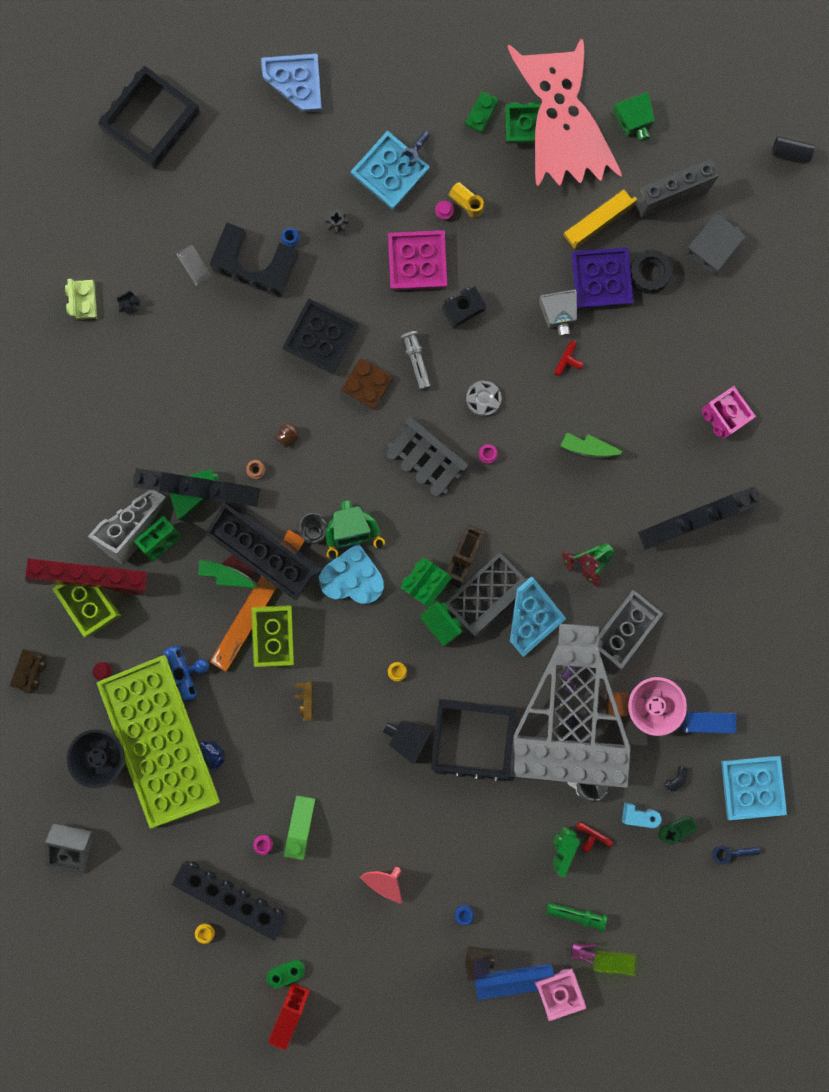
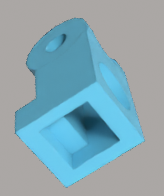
M624 803L622 822L628 825L656 828L661 823V816L655 810H635V805Z

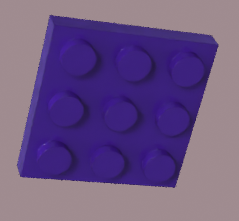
M628 247L571 252L574 290L576 289L577 309L633 304Z

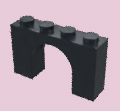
M226 222L209 263L213 272L222 276L227 274L231 276L232 280L237 282L245 281L250 287L255 289L263 288L270 295L276 296L278 294L282 296L298 257L297 249L279 243L272 262L267 268L256 272L248 271L238 262V255L246 237V232L243 228Z

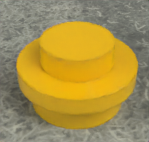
M394 662L389 666L388 676L393 681H401L406 677L407 669L404 664Z
M200 924L195 930V938L199 943L207 944L214 938L215 931L210 924Z

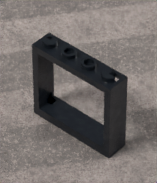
M144 65L142 69L135 73L131 83L123 88L119 98L114 99L107 113L102 114L98 124L103 132L155 170L201 112L195 102ZM148 78L187 106L150 154L146 153L111 126Z
M439 699L431 770H435L434 773L446 775V772H454V776L458 777L472 774L473 778L484 779L485 776L492 777L493 781H504V778L509 779L516 708ZM444 708L508 715L502 771L437 763Z

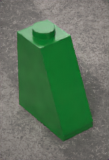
M212 469L189 475L191 477L220 481L218 474L214 473ZM170 493L177 519L180 521L187 518L207 500Z

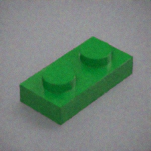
M482 91L465 122V126L481 134L499 99Z

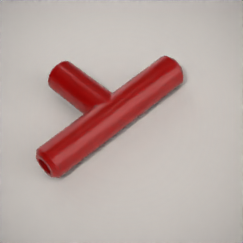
M570 341L554 371L556 376H561L567 364L578 370L582 369L584 364L571 357L577 346L575 341Z
M579 822L576 826L577 829L589 835L582 848L586 853H589L596 840L607 847H611L613 843L611 839L582 822Z

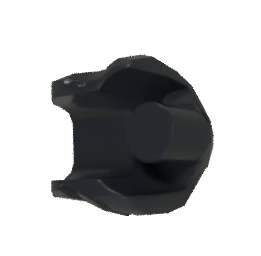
M132 291L117 296L119 313L138 311L141 301Z

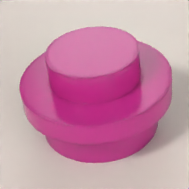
M441 201L436 205L435 213L438 218L447 220L453 216L454 207L449 201Z
M487 444L480 448L479 458L482 462L490 464L497 459L498 452L493 445Z
M267 835L258 836L253 844L254 850L260 855L268 854L273 848L272 839Z

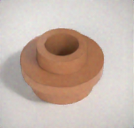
M253 460L247 464L246 473L252 479H260L265 474V466L261 461ZM254 467H259L258 473H253Z

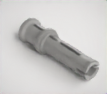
M411 331L401 335V338L404 339L407 348L406 354L411 358L419 390L431 387V384L429 383L421 356L422 346H419L418 333L417 331Z

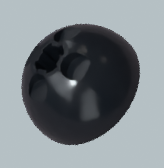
M93 729L79 734L72 741L67 752V766L71 776L79 784L88 788H102L111 784L119 777L125 764V751L121 742L116 736L105 730Z

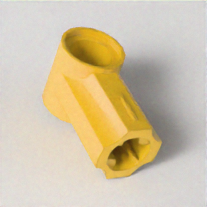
M460 182L455 184L448 196L464 208L470 217H480L483 213V199L478 195H474ZM473 204H477L480 207L478 209H472L470 206Z

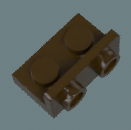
M22 649L10 687L25 691L28 694L37 691L40 680H38L40 673H43L46 668V656Z

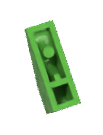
M296 795L284 857L304 860L315 798Z

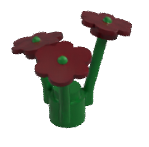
M605 543L601 547L597 545L595 548L573 557L571 554L568 555L566 551L562 552L561 556L569 572L573 569L574 561L579 559L582 569L587 570L582 575L589 583L599 587L601 582L599 581L598 574L611 562L610 558L614 556V550L609 544ZM597 561L602 562L599 567L596 565Z

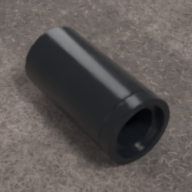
M777 136L772 148V155L810 163L815 145Z

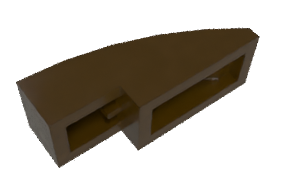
M467 524L446 571L452 576L448 582L449 584L458 588L461 587L485 533L484 531Z

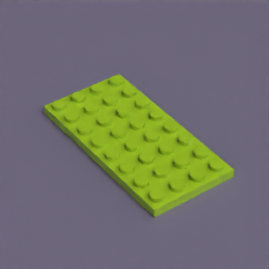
M165 655L96 682L115 735L124 748L125 762L149 828L220 803Z

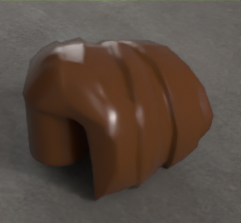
M284 423L275 439L285 448L289 447L293 441L299 439L296 426Z

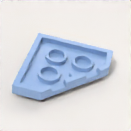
M317 54L261 58L263 79L302 112L322 111Z

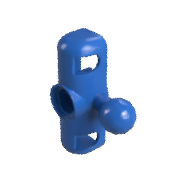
M175 645L165 649L163 655L167 656L168 664L183 703L195 699L197 691L191 674L196 672L199 674L206 673L209 669V663L205 659H198L194 665L188 667L180 646ZM177 650H180L182 657H177ZM177 669H181L184 672L183 679L176 678L175 671ZM191 686L194 689V694L192 695L189 691V687Z

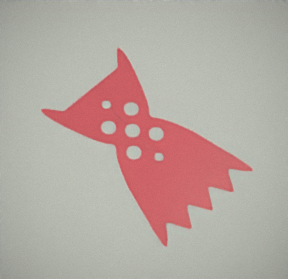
M583 39L579 41L574 52L522 56L512 46L508 45V50L518 69L532 90L542 99L535 130V177L537 186L541 183L546 172L552 176L559 186L562 183L566 170L579 183L582 182L586 168L590 169L599 181L602 180L606 165L621 176L618 164L599 126L586 107L577 99L583 73ZM551 67L555 68V74L550 73L549 69ZM563 79H569L572 82L570 90L562 87ZM547 81L551 86L548 92L542 91L540 82ZM555 94H562L565 102L563 104L556 103L554 100ZM570 106L578 108V116L573 117L569 114L568 109ZM548 108H554L557 111L555 119L547 116ZM568 124L570 126V129L565 130L563 128V125Z

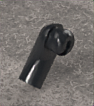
M678 766L677 777L673 780L668 779L665 782V788L675 792L683 787L686 782L688 768Z

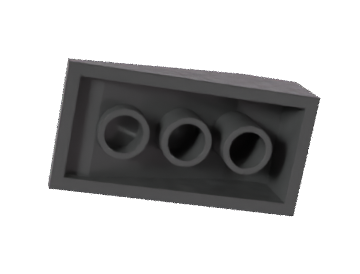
M635 590L631 591L599 630L598 648L604 668L612 675L618 673L625 666L663 615Z

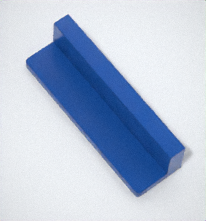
M551 964L489 973V975L474 979L477 999L483 1000L539 991L535 982L554 976L553 967Z

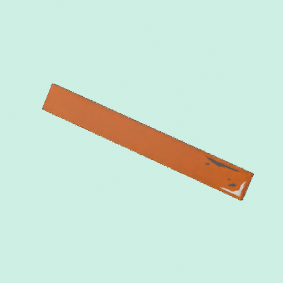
M288 530L284 537L285 541L298 550L301 549L305 542L301 536ZM262 576L257 582L259 585L258 589L252 590L210 660L212 664L226 672L252 631L251 607L266 606L277 589L275 585Z

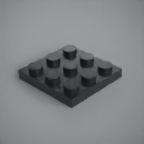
M308 298L282 348L334 375L359 327V323Z

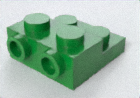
M512 102L506 104V144L535 143L536 122L541 104L538 102H529L528 104Z
M423 557L421 561L414 565V570L411 574L403 579L400 588L429 608L451 580L452 576Z
M563 827L559 833L555 834L552 842L555 844L554 849L559 853L553 859V869L557 875L564 878L580 842L576 837L577 834L566 827Z

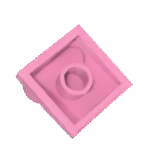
M563 969L554 976L535 982L549 1021L586 1009L573 969Z

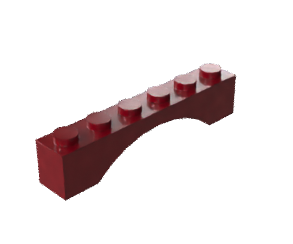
M28 558L25 579L27 583L83 585L109 589L124 594L145 596L147 572Z

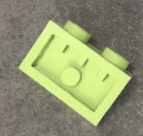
M67 279L68 285H65L66 296L69 297V303L66 304L67 314L73 320L97 319L95 282L93 280L73 281L72 279Z

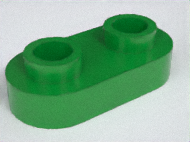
M298 959L275 966L267 974V983L272 988H280L300 980L304 975L305 966ZM296 968L298 970V973L293 974L291 972V969ZM273 976H279L280 980L274 981Z

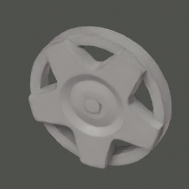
M489 381L474 383L468 389L466 395L468 408L478 416L492 415L499 409L502 400L499 388ZM475 388V393L470 395L472 389ZM496 393L498 394V401L494 398ZM471 404H476L477 411L471 406ZM488 407L493 409L490 412H485Z

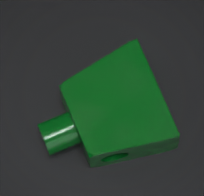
M648 92L614 105L612 113L626 136L637 134L640 142L650 138L647 129L652 127L654 116Z

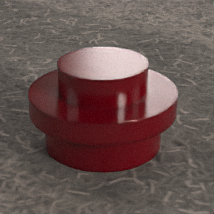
M106 662L97 663L93 668L94 678L101 681L111 677V665Z

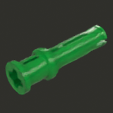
M551 902L547 906L546 915L582 924L584 928L591 927L598 929L602 933L604 932L607 915H596L589 910L582 912Z

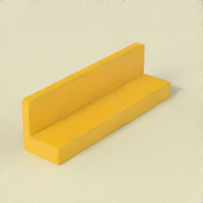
M622 190L564 233V237L575 250L633 208L638 199L636 197L631 199L627 192Z

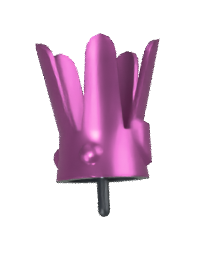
M573 942L572 948H566V950H571V958L582 959L593 965L592 962L584 958H595V954L582 949L593 948L596 944Z

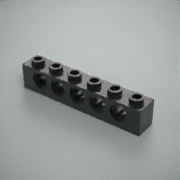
M185 861L171 884L172 886L276 941L288 918L284 910L268 906V902L262 898L255 899L249 891L233 887L234 884L229 880H220L216 877L217 874L210 870L204 871L200 869V865L194 861ZM193 876H199L201 878L200 885H196L193 883ZM209 886H217L218 894H212L209 891ZM229 894L234 895L236 902L229 903L226 900V896ZM250 904L253 907V912H245L243 905ZM267 913L270 916V921H262L260 915Z

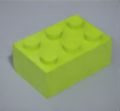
M58 584L52 588L83 637H91L121 617V614L103 588Z
M291 606L251 607L254 667L294 665Z

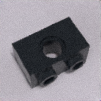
M474 286L471 289L470 287L463 289L460 295L455 298L452 296L443 302L442 311L454 329L485 311L487 305ZM464 302L468 305V308L462 310L458 307V304Z

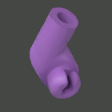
M567 668L562 677L567 680L573 675V672ZM572 679L568 684L576 691L577 688ZM566 685L563 686V690L566 693L572 694Z

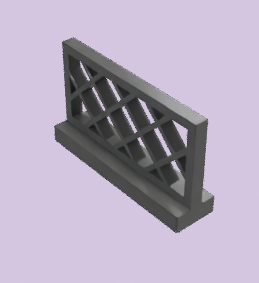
M499 552L444 604L468 631L477 638L515 603L517 589L527 579ZM501 559L505 563V571H494V563ZM482 574H491V584H480V576ZM494 574H505L504 584H493ZM507 574H515L520 580L515 585L507 584ZM469 586L477 587V597H466V589ZM480 587H491L490 597H479ZM493 587H504V595L501 598L493 597ZM455 599L463 600V610H454L450 604ZM466 600H477L476 610H465ZM479 600H490V608L487 611H480ZM465 613H476V621L471 626L465 621Z

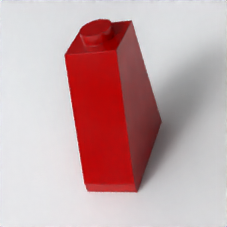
M294 983L291 984L267 1042L268 1044L286 1051L310 990Z

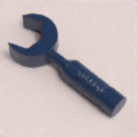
M423 131L415 142L413 149L406 148L403 150L401 157L406 155L412 159L408 166L416 164L419 157L417 150L423 146L430 136L428 131Z

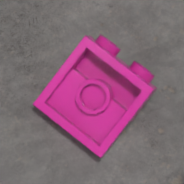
M735 386L701 408L703 418L711 422L715 435L722 439H725L756 417Z

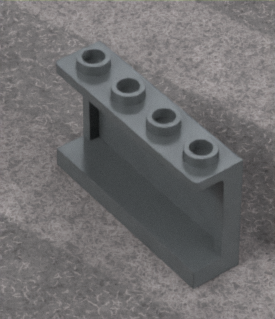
M706 160L641 188L643 197L638 198L635 204L639 218L643 219L709 192L719 176L712 160Z

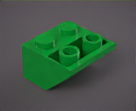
M437 601L421 614L419 618L442 646H445L462 632L460 629L462 624L456 617L452 619L449 616L448 612L450 610L444 602L440 604Z

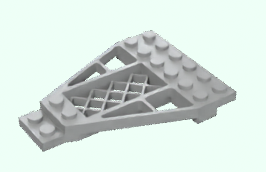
M560 624L558 645L513 736L510 764L511 777L628 787L630 744L598 648L599 627ZM566 666L573 672V675L567 680L559 673ZM572 666H577L581 668L576 672L572 668ZM585 668L593 674L586 682L579 676V673ZM551 674L550 707L548 709L532 708L547 675ZM556 675L563 682L558 688H556ZM575 676L583 684L576 691L568 684ZM600 678L604 679L615 715L600 714L597 711ZM594 679L595 692H593V690L588 686V684ZM566 685L572 694L564 700L558 691ZM584 687L592 694L585 701L577 694ZM556 694L562 702L554 708ZM575 695L582 704L573 710L567 701ZM594 698V706L592 711L586 703H588L591 699ZM562 705H565L571 712L564 719L556 711ZM583 706L590 713L584 720L576 713ZM529 712L542 713L549 716L547 738L518 735ZM555 714L560 722L553 727V717ZM572 715L580 722L573 729L566 723V720ZM591 717H593L592 731L585 724ZM598 719L617 720L625 745L595 742L596 721ZM562 723L569 730L563 737L555 731ZM583 725L589 734L580 739L575 731ZM552 732L558 739L552 738ZM572 734L578 741L565 739ZM591 736V742L585 741Z

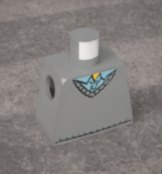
M576 289L540 295L539 304L548 328L557 327L559 337L570 335L569 325L575 324L577 320Z

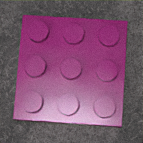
M444 230L388 233L391 290L447 288Z

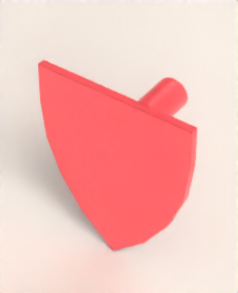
M395 867L391 874L372 871L360 876L375 892L387 899L402 904L397 881L398 876L402 872L400 868Z

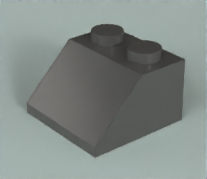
M53 824L45 841L46 866L84 874L91 847V832L85 829Z

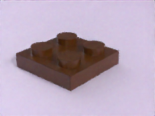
M360 358L341 391L374 410L391 383L393 376Z

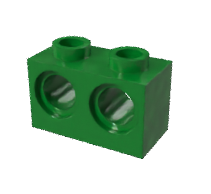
M163 516L134 542L154 562L180 540L182 536Z

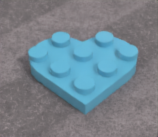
M359 543L327 564L319 575V585L322 592L333 599H344L350 596L355 602L370 604L381 596L384 589V581L380 572Z

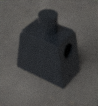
M403 720L398 727L388 722L383 730V733L392 737L389 746L412 764H415L432 732L430 729Z

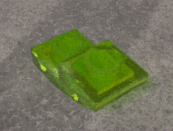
M596 950L594 971L634 976L636 955Z

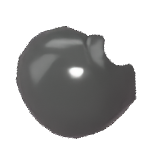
M318 513L306 514L300 520L299 534L307 543L318 544L326 537L327 522Z
M576 784L577 792L581 799L589 803L602 800L609 791V787L605 785Z

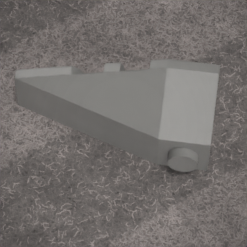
M154 490L145 492L133 500L130 506L124 510H118L117 514L109 520L104 519L90 533L89 539L109 557L124 565L138 548L134 541L150 528L167 498Z

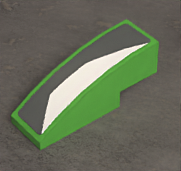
M566 433L558 448L567 453L587 458H615L622 452L589 434L582 440Z

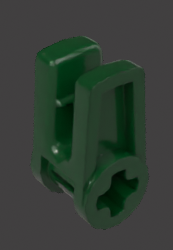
M685 816L660 827L658 836L661 841L673 845L698 828L692 817ZM667 831L672 832V833L670 834V837H671L670 839H668V838L666 837V836L668 835V834H667Z

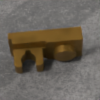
M313 681L296 683L294 687H300L304 690L300 695H294L295 699H304V705H300V716H304L303 721H312Z

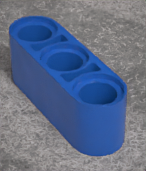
M686 712L685 718L680 725V731L736 733L737 713Z

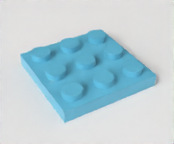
M386 131L350 173L382 202L394 210L429 171L430 166L419 157L414 166H408L412 159L406 155L401 157L403 150L407 147L389 131Z
M781 756L721 761L727 820L787 815Z

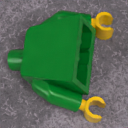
M351 501L340 503L341 510L334 512V518L329 521L325 531L327 546H329L326 555L329 559L331 550L336 552V558L339 555L335 545L337 548L371 541L372 537H374L373 546L377 548L376 541L379 539L382 541L383 546L385 545L384 539L379 536L380 531L376 520L367 512H362L360 507L352 508Z

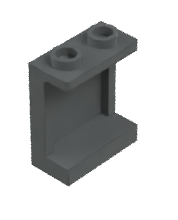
M715 213L687 248L685 254L714 276L746 236L739 227L731 225L725 216Z

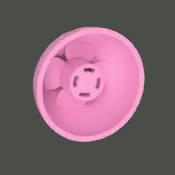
M653 677L640 682L633 689L629 697L628 710L633 723L641 731L654 736H662L675 731L681 725L686 715L687 704L685 696L678 685L666 678Z

